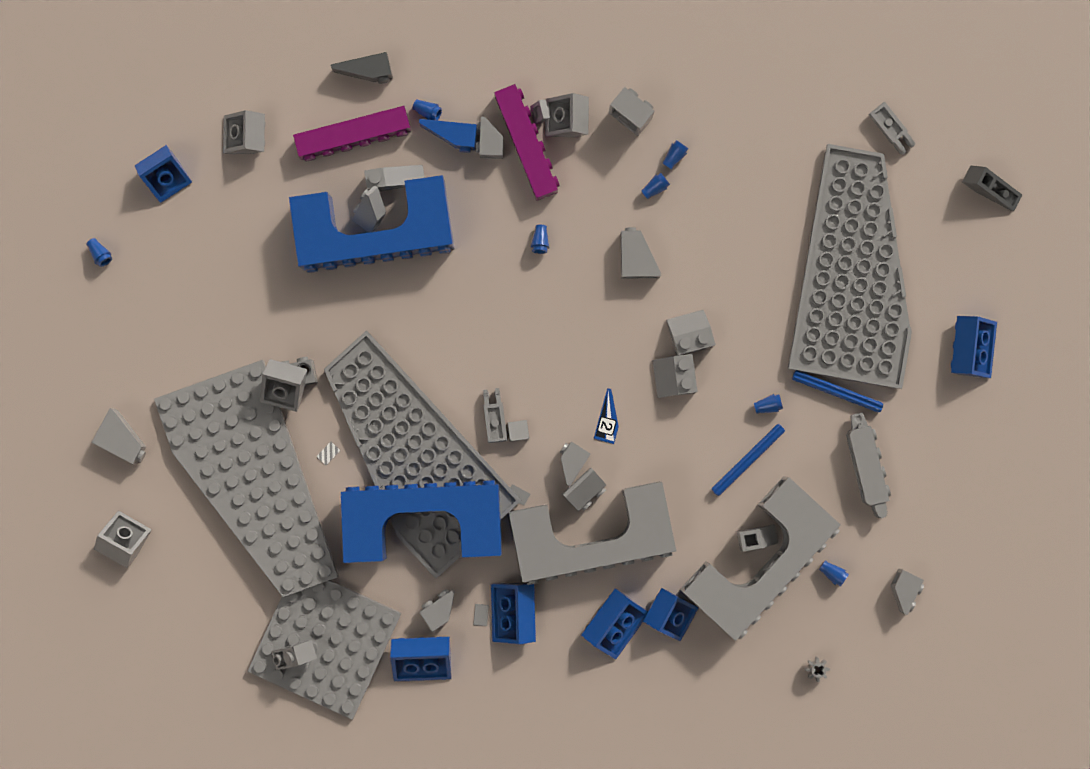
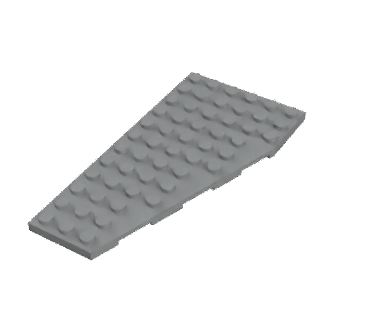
M832 144L826 145L788 369L902 389L912 331L909 324L904 279L897 247V234L888 189L885 157L882 153Z

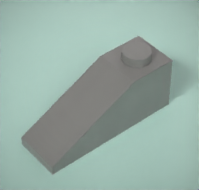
M423 165L383 167L364 171L368 191L374 185L378 187L379 192L404 188L405 180L425 178Z

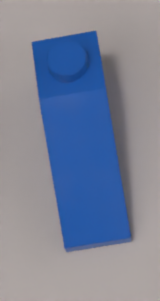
M419 119L420 127L454 148L459 149L460 152L470 153L471 150L475 151L477 124Z

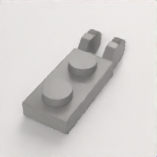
M885 102L868 114L900 154L906 153L904 146L898 140L900 137H903V140L911 148L915 146V142L908 134V130Z
M495 388L494 391L496 404H489L488 390H483L485 402L483 406L488 443L508 441L499 388Z

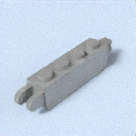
M863 413L850 415L851 430L847 432L846 437L861 499L866 505L872 506L874 516L884 518L888 514L886 502L890 501L889 496H891L889 486L885 484L886 471L883 466L881 467L879 460L882 458L879 447L876 448L875 440H877L876 431L871 426H868Z

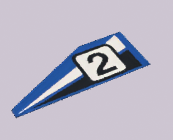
M607 388L594 439L614 444L619 425L612 390Z

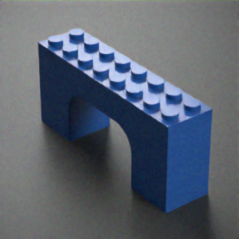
M443 175L404 181L408 215L401 226L390 230L346 235L339 232L336 227L333 199L328 192L289 197L298 266L307 271V273L318 272V268L334 270L339 265H345L347 268L354 267L356 263L363 262L364 265L374 264L375 260H383V262L394 261L395 257L411 259L416 254L425 257L431 256L432 252L439 251V254L450 253L451 249L455 248Z
M495 480L483 481V485H476V481L463 482L462 486H456V482H446L444 486L437 487V483H425L424 487H418V484H406L404 488H398V485H386L385 489H379V486H365V490H360V486L345 487L346 491L341 492L343 563L376 562L387 559V522L394 514L406 512L446 511L454 515L461 528L462 558L502 555L499 484H495Z

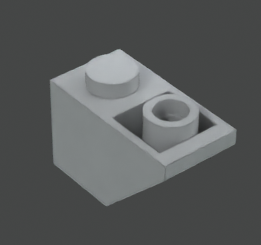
M481 117V122H477V134H480V141H476V153H479L480 158L503 159V136L485 117Z
M375 185L369 191L366 189L360 197L361 203L353 211L355 215L352 221L367 232H373L380 225L386 214L378 187Z
M775 524L737 531L740 550L743 552L778 544Z
M898 569L891 588L899 611L908 615L915 607L916 602L914 600L917 594L920 595L924 588V584H922L924 580L902 569Z
M445 589L437 595L439 599L434 602L429 600L421 606L423 609L420 611V614L432 632L450 619L455 594L453 589L450 591Z
M312 640L271 651L276 670L299 666L317 659Z

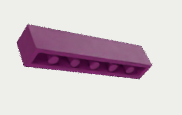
M516 84L494 92V97L536 201L558 193L559 181L556 176L553 177L551 174L552 164L549 158L545 159L543 154L546 151L542 140L538 141L536 135L539 133L535 123L531 124L529 117L532 115L528 105L524 107L522 99L525 98L521 88L517 89Z
M400 106L297 133L293 137L299 158L307 162L315 160L316 156H331L335 151H350L354 146H369L371 142L376 140L384 142L389 140V137L395 135L397 137L406 136L408 132H411V127L405 106Z

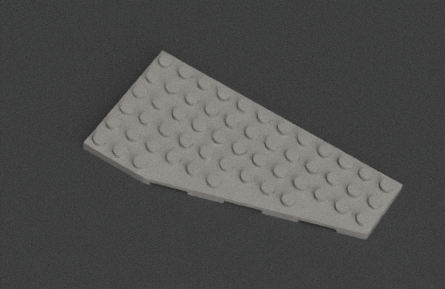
M367 330L324 368L374 485L379 486V489H385L386 485H398V488H404L406 484H418V487H424L425 483H437V487L444 486L446 482H456V486H462L463 482L476 481V485H483V481L495 480V484H499L501 519L522 501ZM446 511L396 513L390 518L398 538L435 578L439 577L462 556L460 524L451 513Z
M260 360L157 397L154 400L172 453L282 597L338 578L339 576L281 408L260 402L262 374L266 368L264 360Z

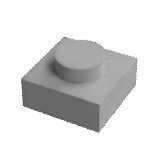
M539 100L530 106L535 124H541L550 118L546 100Z

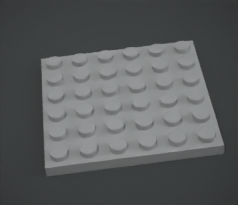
M331 580L281 597L248 672L353 720L402 613ZM312 640L317 659L299 666L276 670L271 651Z

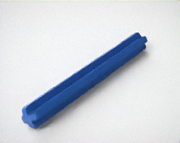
M798 370L793 373L792 380L872 411H882V402Z
M777 424L711 490L717 496L721 495L785 432V429L780 424Z

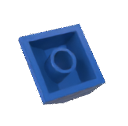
M167 145L134 165L139 177L160 203L192 183L184 168Z
M661 588L643 622L681 642L699 607Z

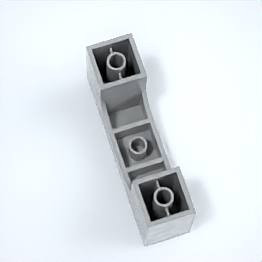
M782 477L758 504L760 508L780 525L783 531L782 546L749 582L733 584L710 563L705 562L680 589L735 641L738 638L742 639L748 631L746 629L750 624L754 625L759 621L761 612L764 609L767 611L774 604L772 600L777 595L781 596L787 590L786 585L799 577V571L802 567L809 566L813 561L812 556L816 552L820 553L827 545L825 542L829 538H834L840 531L838 528L841 524L789 477Z
M659 481L622 489L628 516L625 530L614 538L574 546L564 545L555 538L547 504L510 511L509 516L522 581L530 585L539 583V579L542 578L550 581L558 579L557 575L575 576L577 571L584 570L585 573L596 571V567L603 566L604 569L614 568L616 563L622 562L623 565L634 564L636 559H641L644 562L653 560V556L660 555L661 558L673 556L672 552H676L663 483Z

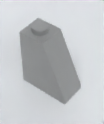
M635 227L625 228V231H621V279L660 278L661 272L641 230L636 231Z
M110 408L92 443L132 464L141 462L146 454L144 451L146 448L145 444L121 413L116 409Z

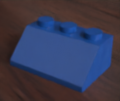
M957 316L951 373L991 378L997 329L996 321L978 316Z
M491 584L492 642L511 644L536 642L534 584Z
M615 588L581 636L594 647L616 660L643 623L648 611Z
M449 637L391 639L390 658L394 681L452 679Z

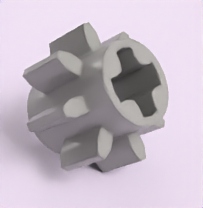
M815 657V661L812 662L808 660L809 667L805 668L806 671L810 672L808 678L812 679L815 676L817 682L820 681L821 677L827 679L826 671H830V668L824 666L827 661L822 660L819 662L818 657ZM815 666H818L821 670L819 673L815 672Z

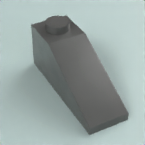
M387 52L331 64L334 73L383 84L389 82V79H393Z
M970 165L962 183L976 193L1010 211H1015L1022 197L1020 192L987 167Z

